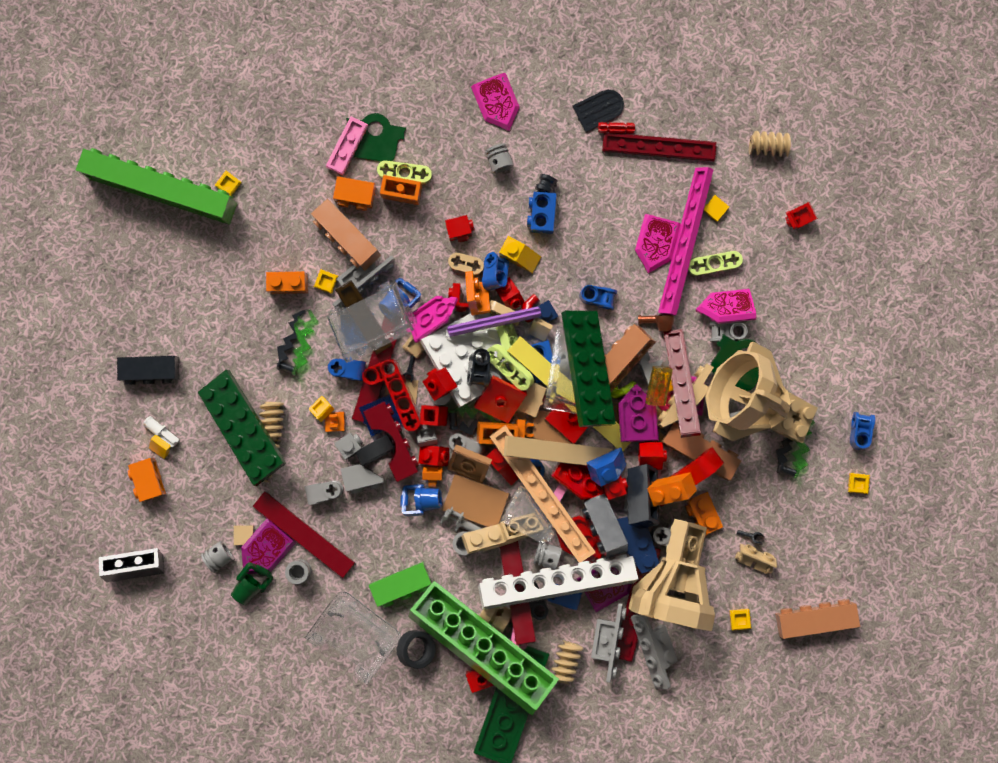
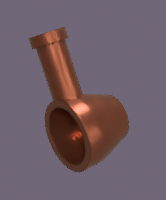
M638 315V325L656 323L659 331H671L674 315Z

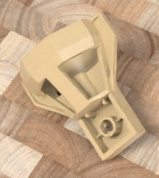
M751 342L747 351L738 350L717 368L705 396L709 420L716 423L713 432L730 441H735L769 428L793 441L803 443L818 408L785 389L772 352L756 342ZM759 367L758 383L753 393L735 386L746 372ZM730 399L746 405L732 418L729 415Z
M674 519V523L671 526L670 541L666 548V558L663 557L660 564L633 586L629 604L631 611L670 623L712 631L715 612L714 607L709 604L705 567L699 566L707 527ZM669 589L685 593V599L667 595Z

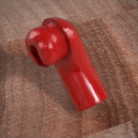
M533 294L521 305V310L532 308L540 300ZM534 318L525 321L529 323L532 322Z

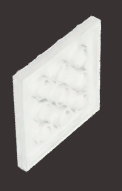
M470 313L448 326L492 316L490 313L474 316ZM448 326L420 341L434 367L438 370L446 367L458 386L450 394L459 408L478 398L485 388L483 385H467L469 356L477 349L483 348L488 350L495 344L501 345L496 327L450 337L447 332ZM476 355V360L479 363H483V358L480 355ZM490 363V379L494 375L504 381H508V379L493 364ZM506 363V368H507L510 372H513V371L511 370V368L509 367V364Z

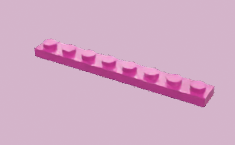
M710 167L695 168L658 310V313L663 315L676 316L714 171Z

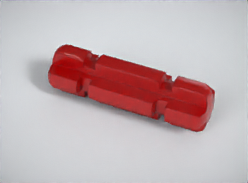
M600 122L598 124V132L634 133L635 124H607L606 122Z

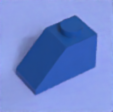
M622 448L615 449L586 462L591 479L599 486L617 480L626 467Z

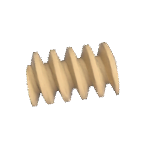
M754 131L750 137L749 155L755 149L757 155L763 150L764 156H767L768 151H771L772 156L778 151L779 157H782L784 152H786L788 157L791 148L789 133H785L783 136L782 133L778 132L775 136L774 132H770L767 135V132L763 131L760 135L759 131Z
M265 402V404L260 405V408L265 410L259 413V416L264 418L261 422L273 441H280L277 437L282 436V433L277 432V430L283 428L282 425L278 424V422L283 421V418L278 416V414L284 413L283 410L279 409L280 406L284 405L281 402Z
M562 640L565 644L558 645V647L563 651L556 652L560 660H554L558 667H552L551 670L559 678L558 682L570 684L569 682L574 681V677L570 674H576L577 672L573 666L579 665L575 659L581 658L577 651H582L583 647Z

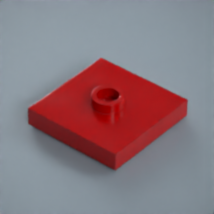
M493 375L488 387L484 388L482 394L475 402L474 408L509 423L527 396V391L520 390L515 385Z
M562 399L544 418L546 422L572 444L588 428L579 427L577 413Z

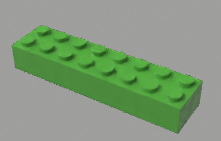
M91 148L90 151L83 149L76 171L87 179L228 225L231 224L237 203L224 190L218 189V192L211 190V187L200 183L198 186L193 184V181L183 177L179 180L174 178L175 175L163 172L161 174L156 172L155 168L149 166L142 168L134 161L127 160V162H124L118 156L112 154L106 156L94 148Z
M435 581L409 611L408 617L531 715L535 713L559 680L558 677Z

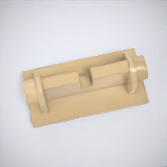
M740 543V552H737L735 556L739 563L751 567L754 561L756 562L754 569L765 574H771L774 567H777L776 558L772 554L759 552L752 545L746 544L745 546Z

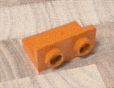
M473 271L465 272L467 303L471 315L490 313L489 291L484 289L482 282H479L478 278H475Z
M708 492L686 500L688 505L685 508L688 515L693 516L696 522L694 524L707 527L705 536L723 528Z

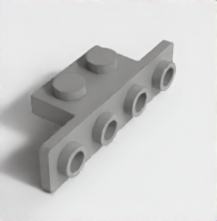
M390 256L377 268L372 264L365 271L361 267L357 269L353 265L340 275L337 281L343 285L352 280L361 294L367 284H373L379 279L378 275L383 271L388 272L393 268L395 259ZM340 298L332 304L336 309L339 307L343 309L345 307Z
M624 603L618 604L616 622L597 619L591 658L609 661L607 683H611L612 678L616 679L617 667H614L615 659H619L620 647H617L618 639L622 640L624 628L620 626L621 620H625L627 608H623Z
M633 615L631 617L654 687L656 689H669L671 685L665 669L678 660L666 625H659L652 630L648 617Z

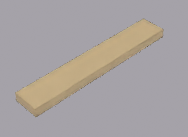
M505 436L503 456L587 466L586 462L609 453L613 449Z

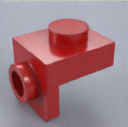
M810 202L787 211V217H785L790 228L793 227V229H799L818 219Z
M510 277L507 278L506 286L495 289L504 305L512 310L524 303L520 291Z
M453 283V288H449L448 298L457 297L458 301L454 307L455 311L466 312V309H469L468 303H460L461 284Z
M429 445L420 447L418 464L447 467L450 459V448Z

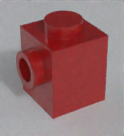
M467 215L445 220L450 242L458 240V242L468 241L469 237L472 236L471 231L475 230L472 219L468 220Z
M446 367L440 370L437 368L427 373L428 377L422 381L434 401L446 396L458 387Z
M421 405L420 424L447 426L448 407Z
M639 442V466L648 464L658 470H662L663 462L667 461V451L663 450V442Z
M620 475L617 480L603 485L602 488L607 499L610 500L627 494L628 485L626 479H622Z
M476 670L466 671L465 675L471 693L494 686Z

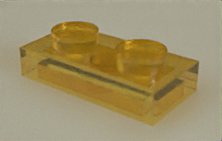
M652 366L646 404L654 406L666 405L672 368Z

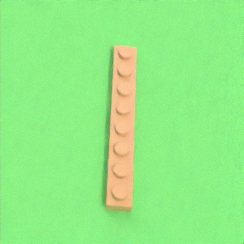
M506 425L490 436L502 455H504L505 436H513ZM504 456L579 563L583 562L594 554V549L531 460Z

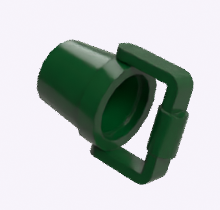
M247 563L236 578L238 583L231 592L232 598L242 605H247L256 594L263 593L272 582L273 576L271 572L259 564ZM250 569H253L267 578L261 584L247 573Z

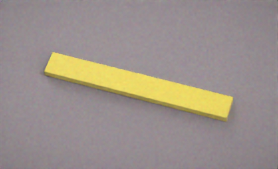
M519 336L507 351L577 413L572 382ZM617 422L612 426H593L617 449L622 448V451H624L631 443L620 442V426Z

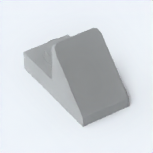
M648 352L638 362L646 386L653 383L663 362L662 359L649 364L650 356Z

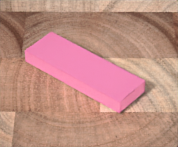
M350 117L326 165L327 169L344 176L368 128V124Z

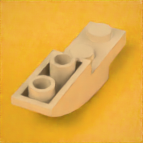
M708 363L703 367L700 365L694 374L696 379L692 385L696 405L703 399L709 389L704 382L714 367ZM674 394L667 403L670 405L668 410H663L658 418V421H660L658 426L660 428L678 420Z
M535 512L501 521L497 525L464 533L461 537L467 554H471L481 550L483 552L524 539L541 532L542 527Z

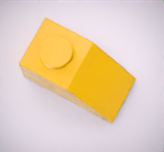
M510 236L507 237L499 252L500 257L507 259L509 262L532 274L541 259V256L528 246Z

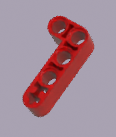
M387 359L364 370L362 377L365 383L373 385L385 381L404 428L408 431L418 429L420 426V414L398 362L394 359ZM387 363L394 365L395 371L393 373H388L385 370ZM372 370L376 372V380H370L368 378V371ZM399 381L402 384V390H394L393 382ZM407 399L410 403L409 408H402L400 400ZM410 410H413V412L410 413V416L412 419L417 420L414 424L415 426H413L412 423L408 424L410 417L408 414L404 416L403 413H408Z
M710 447L694 461L671 476L691 473L694 484L697 485L716 472L724 464V461L715 449Z

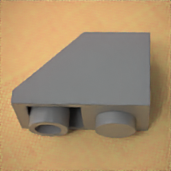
M362 464L341 468L345 491H351V494L363 492L362 488L367 486L370 487V490L379 488L381 483L385 482L383 477L362 466Z

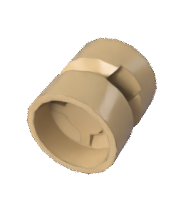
M503 606L482 610L479 616L502 633L511 618L510 608Z

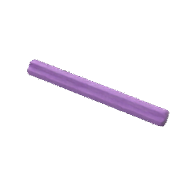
M537 306L448 326L447 332L452 337L538 318L541 316V310Z

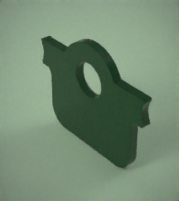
M379 113L367 115L360 121L368 124V126L372 122H379L383 126V130L380 135L373 136L368 132L367 128L353 157L379 162L393 161L396 156L398 140L405 139L404 132L406 127L390 125L389 120Z
M722 334L721 340L717 342L720 350L710 364L714 367L712 372L715 374L717 368L738 350L748 348L749 344L755 341L742 339L736 342ZM759 367L746 372L735 386L745 391L752 390L758 382Z

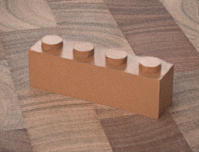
M328 198L311 213L315 219L313 223L320 230L324 228L327 231L325 234L332 243L336 241L339 244L337 248L344 255L348 253L352 257L350 261L357 269L361 267L365 271L381 257L379 251Z
M636 324L629 326L625 330L624 336L612 345L610 352L605 355L611 392L656 343L650 335Z
M671 423L665 437L661 441L664 445L692 461L707 449L713 447L724 461V464L714 473L727 481H731L742 461L737 458L738 454L731 450L724 451L721 449L722 445L713 440L711 442L705 440V435L702 433L700 436L681 438L679 423Z
M849 599L838 600V604L833 605L830 602L819 603V607L813 608L811 605L799 606L800 610L792 611V608L780 609L781 613H775L779 637L783 639L860 627L857 604L850 602Z

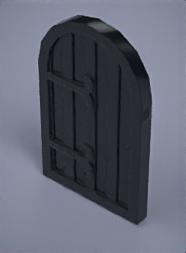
M607 89L572 105L585 132H588L598 127L600 122H608L618 117L623 111L624 101L618 92Z

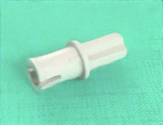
M151 416L144 421V427L166 441L172 448L177 445L179 439L166 429L167 426H162Z

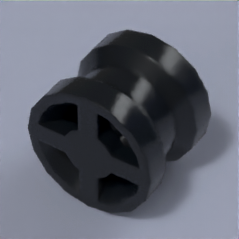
M540 174V181L536 184L535 189L539 192L553 193V187L557 184L558 180L550 175Z

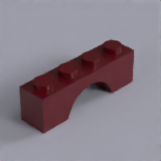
M382 402L363 411L371 429L384 430L394 440L395 452L388 465L395 480L398 482L417 473L416 467L419 464L415 456L411 457L408 452L411 448L407 439H402L400 432H402L398 421H393L391 415L394 412L390 404L386 405L385 402Z

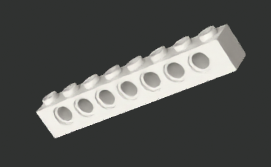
M624 554L616 556L613 560L601 558L596 560V563L591 564L589 561H584L574 567L567 564L559 566L557 570L544 568L540 570V573L532 574V571H527L517 577L505 575L501 577L502 579L495 581L494 578L484 579L478 586L482 610L635 583L638 580L633 556L627 557ZM610 567H616L619 575L612 574ZM591 571H598L600 573V578H594L591 574ZM572 574H579L581 582L574 581ZM553 578H561L562 585H556L553 582ZM534 581H541L543 583V588H536L534 586ZM522 584L524 591L517 592L514 585ZM502 587L505 590V595H497L495 588Z

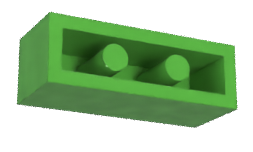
M423 561L370 583L369 588L377 607L382 605L385 608L394 604L393 600L400 598L402 601L411 597V593L418 590L419 593L426 591L429 585L432 584V580Z

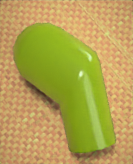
M632 381L620 389L616 386L611 392V397L615 399L624 397L637 383Z

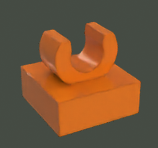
M331 412L325 418V432L345 431L344 412Z
M516 420L515 424L519 426L518 437L530 438L534 436V434H529L526 431L528 426H534L533 423L525 424V420Z
M424 466L422 480H428V488H436L437 480H442L443 466Z

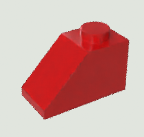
M497 447L486 456L492 459L491 464L510 485H513L519 479Z

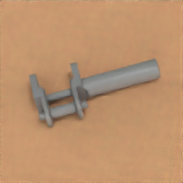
M453 507L446 510L440 521V524L448 518L456 521L455 531L460 526L469 531L482 529L464 520V512L460 514L454 511ZM450 514H452V515H454V516H456V517H459V518L456 519V518L450 516Z

